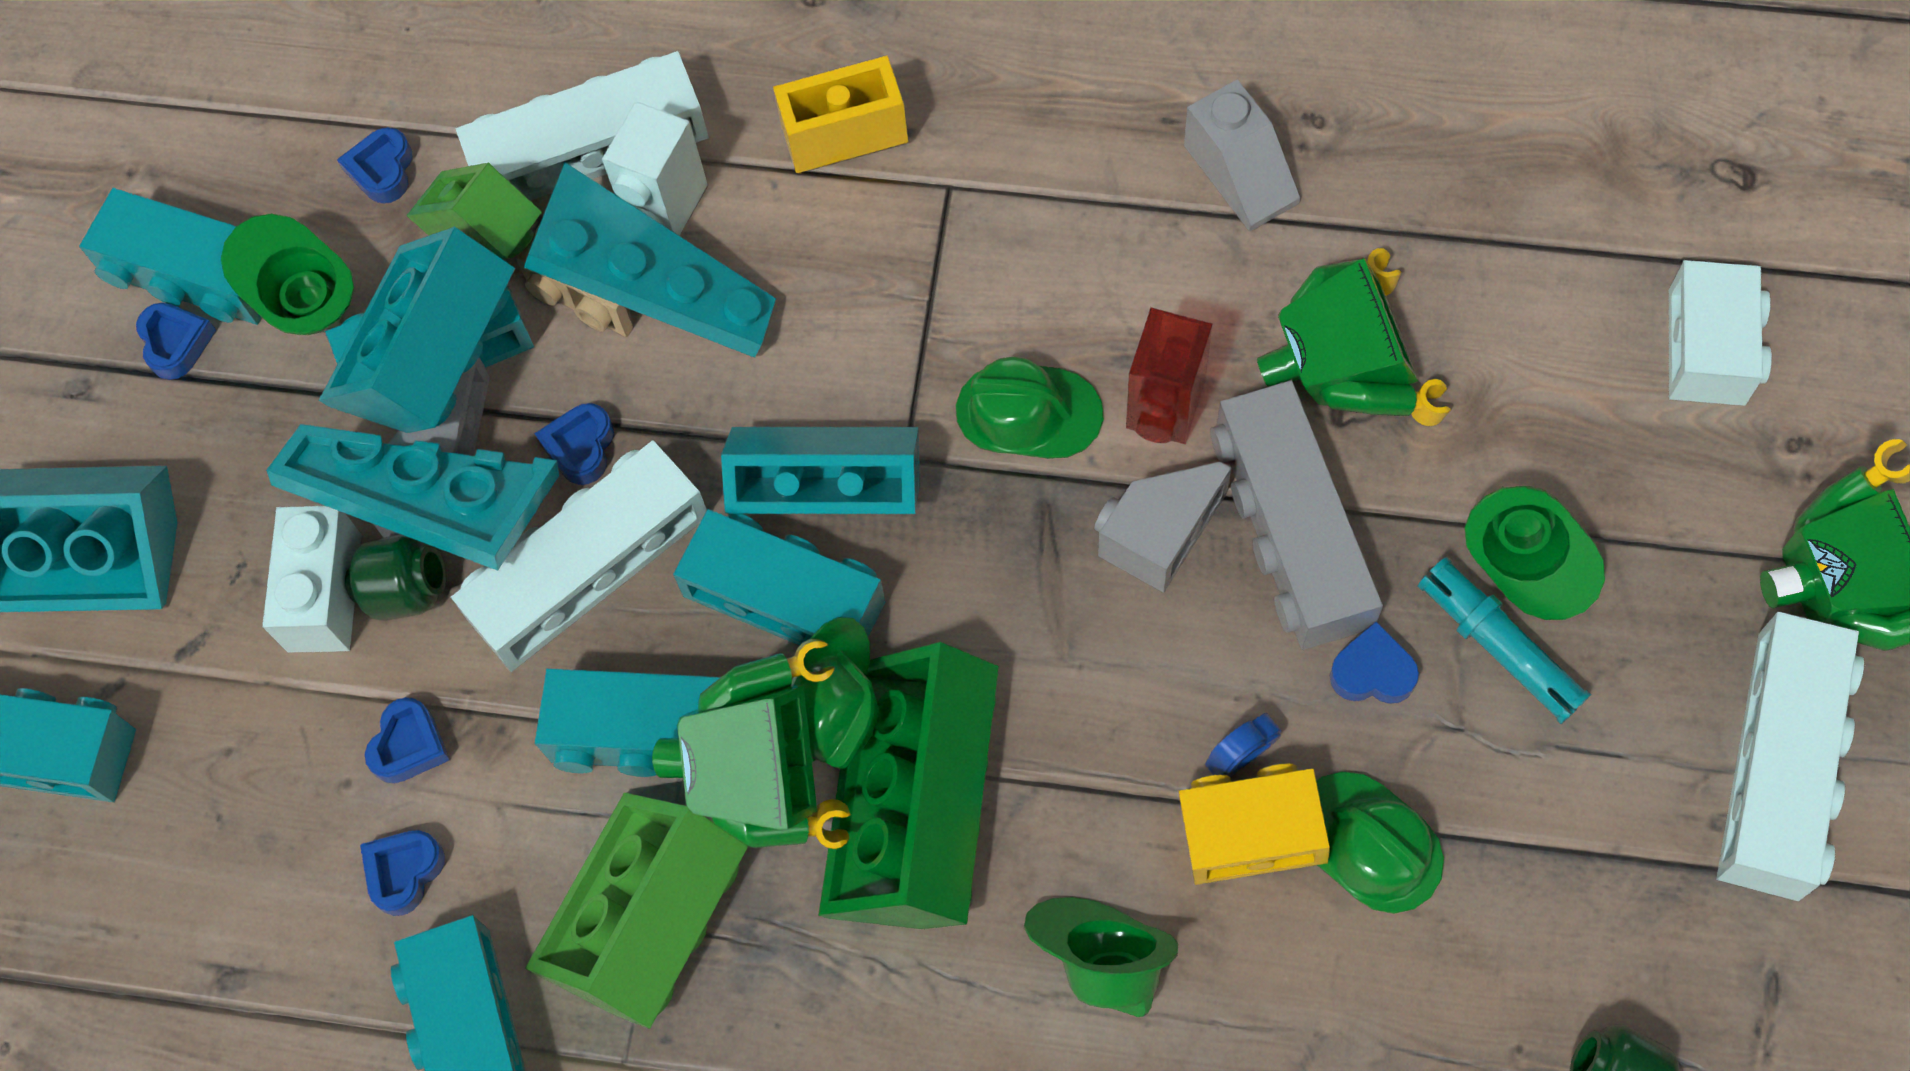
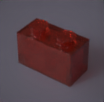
M1150 308L1129 372L1126 429L1134 430L1140 437L1154 443L1174 441L1186 444L1206 381L1212 323Z

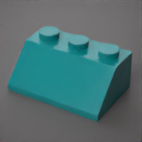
M456 227L400 245L318 401L328 407L405 433L432 429L441 425L454 409L457 396L453 392L462 374L471 369L481 355L483 342L480 341V338L488 322L502 311L508 301L509 290L506 289V286L515 268Z
M125 466L0 469V612L163 609L167 603L178 524L168 467Z

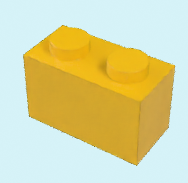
M888 55L773 86L782 130L796 173L908 143L904 103Z
M1277 764L1259 770L1257 772L1258 778L1231 782L1230 776L1211 775L1194 780L1191 783V789L1180 790V805L1195 885L1327 864L1330 847L1314 769L1298 771L1295 764Z

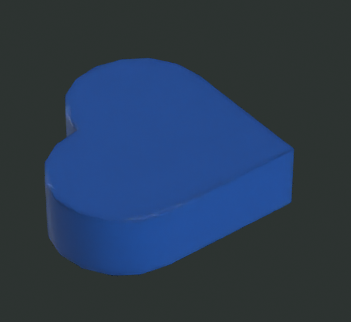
M387 127L372 132L340 156L337 161L342 170L370 199L385 204L398 200L406 192L409 184L405 170L410 165L413 154L404 134L398 129Z
M156 303L145 308L136 322V331L145 343L143 358L146 364L157 376L167 380L178 379L186 375L193 368L216 332V328L209 320L167 303Z
M587 403L572 408L534 434L552 460H557L558 469L568 481L577 485H586L597 481L607 467V457L603 450L610 445L614 437V427L607 412L601 406Z
M1375 622L1337 655L1331 668L1330 681L1335 692L1344 699L1361 701L1374 696L1381 702L1392 704L1400 703L1411 695L1416 687L1419 672L1413 658Z
M406 697L397 699L386 707L380 719L381 732L372 737L365 751V761L370 771L382 781L394 784L408 780L450 761L435 720L429 710L418 700Z
M1264 713L1253 721L1250 720L1242 724L1226 736L1211 751L1205 765L1213 775H1227L1231 778L1269 749L1281 737L1280 733L1282 730L1268 713Z
M420 830L408 831L360 844L370 899L380 910L392 916H402L412 912L421 903L424 896V884L433 881L441 873L445 864V853L442 846L429 833Z

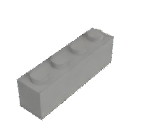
M1292 380L1220 401L1217 425L1210 428L1213 448L1219 462L1230 463L1236 479L1235 482L1231 483L1236 509L1242 519L1251 518L1258 536L1253 538V550L1256 561L1263 575L1272 573L1280 594L1275 596L1274 601L1282 628L1286 633L1295 632L1301 650L1364 632L1378 621L1383 605Z

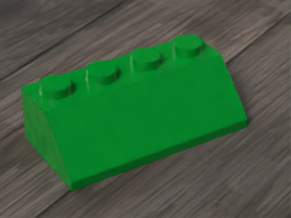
M942 642L870 659L867 678L872 683L879 707L878 723L865 747L853 757L851 763L845 769H840L836 800L845 803L851 815L844 818L833 817L831 831L837 829L847 830L849 840L841 848H828L818 916L835 920L914 929H930L967 924L969 905L972 898L977 840L980 833L985 775L988 768L992 718L996 704L995 694L998 665Z

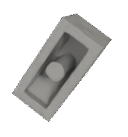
M1238 79L1187 107L1184 147L1249 232L1299 204L1300 196L1272 122Z
M1216 462L1131 482L1122 498L1119 500L1111 497L1097 518L1094 530L1099 532L1098 556L1164 593L1226 496L1231 467L1222 462Z

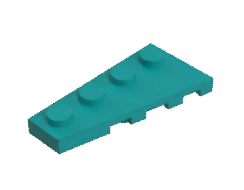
M565 162L524 265V268L754 358L762 346L776 301L775 297Z
M304 424L299 425L266 470L271 486L497 571L559 477L557 460L535 457L533 464L506 461L502 452L477 449L475 456L442 452L441 446L438 443L415 440L413 445L400 446L383 443L381 435Z

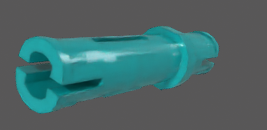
M1447 557L1443 558L1430 570L1432 574L1430 576L1425 575L1417 587L1425 591L1459 624L1456 631L1463 638L1468 639L1472 636L1557 718L1556 720L1560 724H1563L1579 706L1583 705L1591 694L1576 683L1507 617V614L1500 609L1503 603L1494 595L1489 597L1485 595L1451 564V560Z

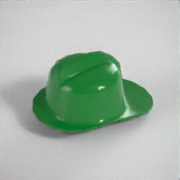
M272 213L254 216L236 226L224 242L221 255L224 278L234 292L271 326L287 334L309 336L341 325L340 318L350 306L355 289L352 272L341 257L333 252L306 226L288 216Z
M1016 356L1000 358L988 364L983 370L975 373L961 388L956 402L957 423L965 438L980 449L996 453L1017 454L1046 459L1068 458L1086 450L1098 437L1104 420L1100 397L1094 387L1080 375L1060 368L1040 366L1029 359Z
M1502 486L1495 492L1484 496L1471 509L1464 527L1466 547L1474 560L1488 574L1508 600L1521 611L1543 620H1566L1585 612L1599 598L1605 582L1604 559L1594 541L1572 514L1552 494L1532 486Z
M836 617L824 623L810 638L825 641L828 645L822 648H813L804 657V666L807 671L818 672L823 668L833 666L835 668L834 672L828 679L819 682L807 680L802 675L794 677L792 685H804L812 762L818 760L835 768L845 769L851 763L853 757L865 747L872 737L878 723L879 707L872 683L867 678L870 664V642L865 629L854 618Z
M1343 771L1319 778L1316 783L1330 848L1328 863L1317 866L1356 900L1372 910L1392 914L1416 909L1431 898L1442 880L1444 856L1439 838L1428 823L1384 785L1364 774Z
M1076 897L1052 898L1037 903L1026 913L1024 929L1029 939L1045 952L1062 960L1069 986L1079 1001L1089 1006L1111 1008L1136 1017H1143L1149 1013L1152 1008L1154 993L1158 988L1161 968L1168 966L1178 956V942L1171 934L1145 925L1113 907L1094 900Z

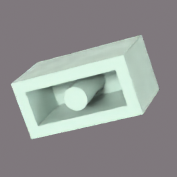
M635 101L604 154L602 161L615 195L680 236L708 186L690 121Z
M1683 261L1669 288V400L1745 406L1758 385L1767 382L1771 370L1772 353L1769 346H1762V328L1766 326L1769 318L1770 293L1769 291L1761 290V266Z
M327 506L276 507L262 627L288 653L350 651L355 602L350 599L347 593L345 575L351 565L354 553L361 545L362 534L345 513Z

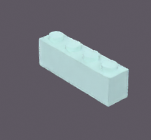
M678 51L662 57L648 58L639 65L607 76L593 77L584 84L552 95L538 96L529 103L497 114L483 115L472 123L455 128L468 166L489 162L530 201L553 193L564 162L590 179L607 174L602 158L635 101L690 121L695 142L709 138L700 104Z
M652 440L641 450H632L623 455L614 464L611 473L592 488H584L574 493L564 503L562 511L543 526L533 527L521 534L498 571L484 566L472 572L462 583L461 589L451 596V599L508 670L512 672L700 524L707 511L701 493L656 442Z
M1777 611L1758 634L1716 880L1795 901H1800L1820 886V884L1825 885L1827 883L1835 860L1834 845L1826 843L1830 820H1835L1839 815L1845 794L1844 781L1836 779L1839 758L1845 757L1848 753L1855 729L1854 719L1846 717L1849 695L1853 696L1857 692L1864 670V658L1855 655L1859 631Z

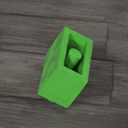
M488 162L441 171L406 216L427 235L456 227L501 259L517 256L529 244L534 235L530 228L542 211Z

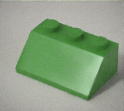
M623 793L525 969L617 1017L650 1029L657 1015L668 1006L673 996L674 984L690 954L702 943L707 930L706 924L722 894L736 880L739 863L748 846L716 826L703 815L693 814L687 806Z

